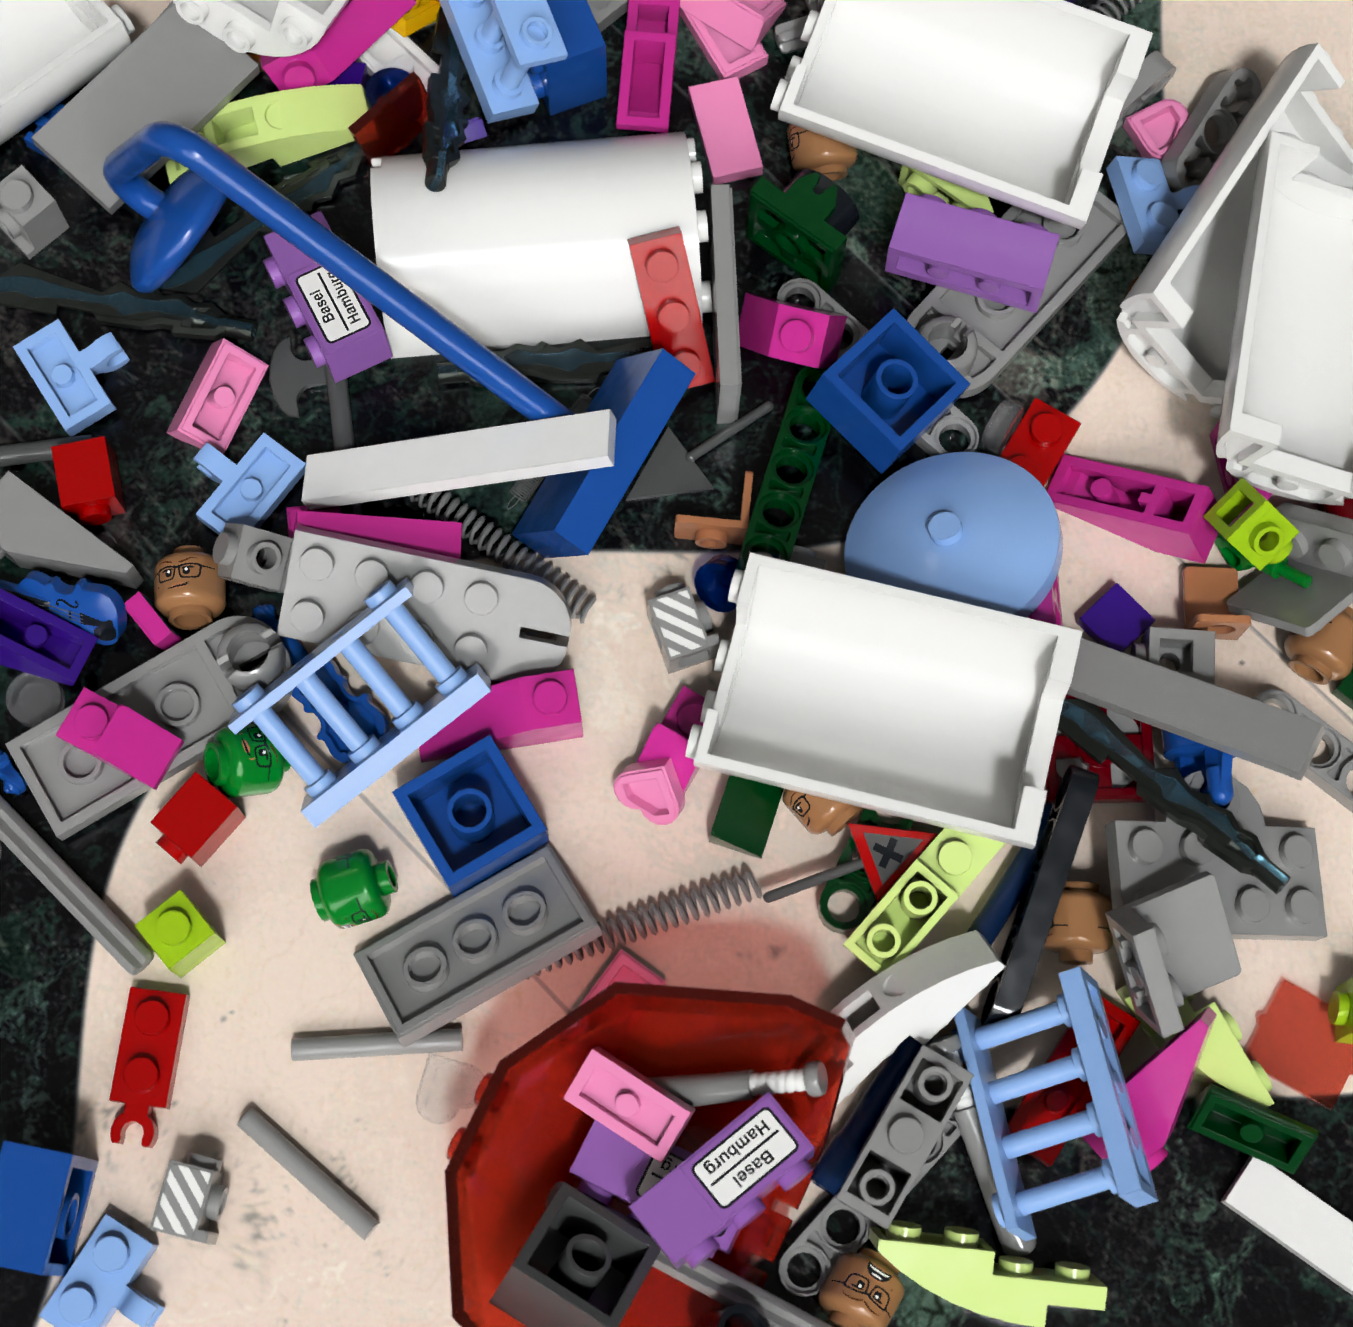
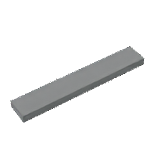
M1081 638L1072 682L1067 692L1068 695L1300 781L1302 780L1325 734L1323 723Z

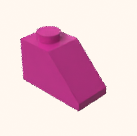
M745 293L739 321L740 347L767 357L817 369L829 368L838 359L847 316L752 293Z

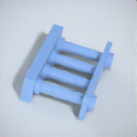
M439 0L487 123L534 113L539 105V101L528 77V69L562 61L568 56L547 0Z
M407 577L396 586L390 579L382 583L364 599L368 608L265 689H262L256 683L232 703L236 711L232 714L228 724L230 730L237 734L253 721L307 784L304 788L307 795L304 797L301 813L314 828L318 827L491 691V679L477 662L466 671L462 666L455 668L402 604L413 595L414 585ZM384 617L438 681L435 688L439 692L422 705L418 700L412 702L359 639L361 635ZM340 652L394 715L391 722L395 726L379 739L374 734L366 735L314 673ZM295 687L302 692L351 750L347 755L351 761L335 773L330 768L324 770L271 708L272 705Z
M1080 966L1058 973L1063 993L1057 995L1056 1002L982 1026L981 1020L965 1007L954 1016L957 1029L952 1030L951 1033H956L961 1041V1048L958 1049L959 1059H961L962 1063L966 1064L967 1071L974 1074L970 1084L997 1193L991 1196L993 1211L1002 1228H1006L1008 1232L1024 1241L1037 1238L1031 1217L1032 1213L1109 1189L1112 1194L1118 1193L1119 1197L1135 1208L1158 1201L1098 983ZM1064 1023L1068 1028L1073 1027L1078 1047L1071 1049L1070 1056L1000 1079L996 1078L989 1048ZM1076 1078H1080L1082 1082H1088L1093 1102L1086 1104V1110L1010 1134L1003 1102ZM1095 1133L1098 1138L1103 1137L1108 1158L1102 1159L1101 1167L1027 1190L1024 1189L1016 1157Z

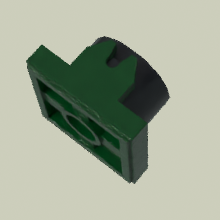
M800 169L783 190L761 176L750 190L746 238L802 278L809 279L828 294L839 281L847 242L846 235L858 222L859 211L849 195L838 184L820 172L811 169Z

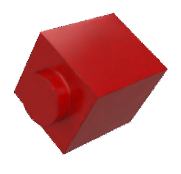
M105 436L51 446L61 508L69 517L84 526H97L111 521L114 515L126 513L116 453Z
M195 772L150 823L163 834L155 843L178 863L182 864L187 857H190L202 867L246 817L234 803Z

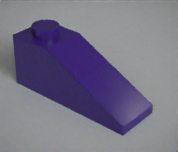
M0 588V665L73 686L98 637Z

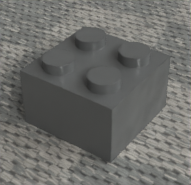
M563 1181L489 1303L527 1327H618L661 1249L649 1235Z

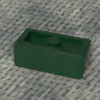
M729 775L711 830L709 842L761 859L784 788Z
M1211 1083L1194 1098L1190 1105L1187 1122L1188 1129L1293 1175L1319 1134V1130Z

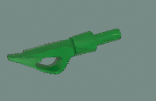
M1218 533L1214 543L1231 568L1243 571L1255 567ZM1287 557L1277 564L1268 563L1261 570L1274 579L1282 576L1305 589L1312 583L1310 575L1288 565Z

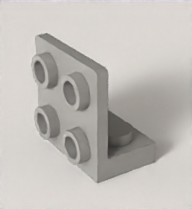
M1283 502L1276 509L1299 531L1292 539L1293 547L1287 556L1288 565L1312 577L1311 585L1305 589L1282 576L1274 579L1262 572L1229 598L1226 603L1228 611L1232 614L1249 615L1252 620L1310 637L1353 603V519Z
M1204 871L1105 913L1135 1013L1163 1039L1184 1030L1178 1007L1184 1005L1183 998L1238 976L1241 973L1240 962L1215 876L1208 871Z

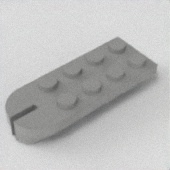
M1099 190L1097 191L1087 222L1081 230L1013 205L1001 217V219L1020 224L1023 222L1037 223L1045 227L1049 232L1060 234L1037 313L936 286L910 314L907 321L940 354L947 348L953 352L947 361L970 383V386L960 398L974 396L990 386L1128 237L1119 207Z
M298 525L295 529L277 629L278 636L322 644L368 608L364 599L378 586L389 579L396 586L407 577L414 585L413 595L402 604L455 668L462 666L466 671L477 662L491 680L504 682L518 677L554 672L565 657L572 627L570 607L562 592L550 581L540 576ZM385 617L359 637L360 641L374 656L424 666ZM521 627L553 633L554 635L546 639L528 636L522 631Z
M231 616L210 624L94 693L117 705L123 704L184 741V744L162 779V783L203 759L206 744L213 741V737L218 730L228 726L232 714L236 711L232 703L242 693L256 683L262 689H265L294 666L290 653L283 645L284 643L269 625L248 616ZM268 653L262 665L251 671H242L243 667ZM293 690L271 706L276 714L287 704ZM73 705L5 743L56 837L62 841L152 789L56 736L57 731Z

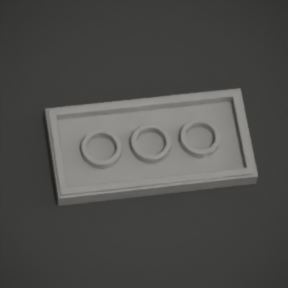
M173 3L31 138L36 147L112 215L124 202L110 189L103 176V165L106 157L145 125L152 122L168 121L198 133L260 73L259 65L246 53L232 50L224 41L213 36L199 25L185 21L178 14L175 3ZM161 158L144 170L141 175L149 180L170 158Z
M716 184L710 187L708 216L717 424H731L738 420L742 387L732 188H730L729 184Z
M550 844L353 955L398 1041L405 1048L603 934Z

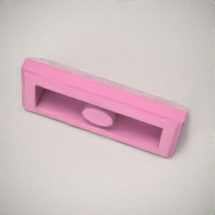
M680 0L681 9L748 50L754 49L761 42L787 5L784 0Z
M225 338L213 342L167 430V434L200 449L206 443H209L224 455L269 365Z

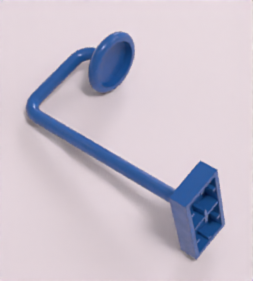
M168 121L152 122L145 125L106 157L103 165V176L110 189L124 203L145 218L135 235L130 251V280L132 287L137 292L152 293L175 273L204 236L228 197L528 420L534 421L575 414L200 134L176 123ZM166 157L182 164L188 170L178 176L162 192L144 178L141 173L161 158ZM663 348L617 359L586 412L610 409L616 418L614 466L546 476L511 535L544 558L589 555L696 373Z

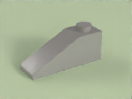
M9 470L0 479V561L6 556L21 568L75 578H88L92 581L135 589L143 583V578L133 564Z

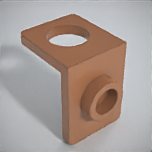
M745 471L740 520L678 514L675 516L674 537L695 540L696 545L708 549H722L727 544L743 545L749 523L753 472Z
M1188 566L1184 569L1183 629L1215 631V639L1238 640L1251 626V616L1236 615L1228 611L1226 601L1238 592V572L1236 569Z

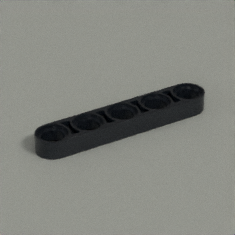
M1071 764L1061 780L1000 957L1005 967L993 978L981 1016L982 1026L1021 1014L1095 799L1099 784L1098 773Z

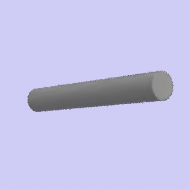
M462 1028L435 1030L405 1048L402 1047L394 1032L291 1039L292 1061L463 1051Z
M252 1108L242 1117L237 1125L363 1240L370 1236L380 1223L256 1110Z

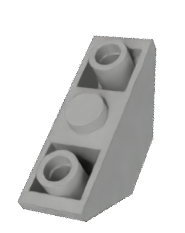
M922 1045L859 1151L835 1199L887 1230L974 1074Z

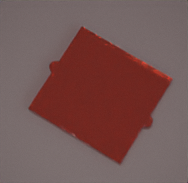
M414 71L385 96H380L373 107L348 127L367 164L371 168H374L371 164L372 157L394 156L399 150L406 148L410 141L423 130L426 121L429 122L426 110L427 92L420 77Z
M1283 980L1266 1013L1256 1018V1023L1259 1027L1245 1054L1249 1061L1256 1060L1270 1078L1320 1106L1332 1110L1349 1075H1353V1044L1335 1042V1025L1330 1024L1328 1019V1003Z

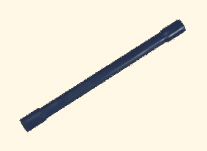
M1044 804L1034 849L1019 846L1017 854L966 933L977 930L992 946L1021 899L1053 804ZM909 1035L886 1058L840 1132L833 1136L813 1167V1170L807 1178L830 1195L836 1196L859 1151L888 1100L922 1047V1044Z

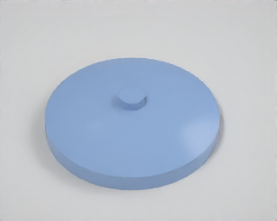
M944 453L918 460L903 467L882 481L867 496L857 510L846 536L844 547L845 572L849 576L1027 618L1045 599L1055 582L1062 560L1063 536L1051 497L1043 485L1027 470L1009 460L986 453Z

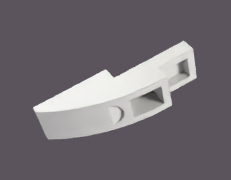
M977 930L921 949L865 982L824 1016L821 1021L830 1036L797 1068H804L807 1062L813 1060L822 1061L826 1067L828 1076L827 1092L823 1096L811 1097L813 1103L829 1114L885 1058L889 1057L909 1035L922 1045H925L934 1035L947 1026L951 1019L982 989L987 987L992 979L1005 967L985 937Z

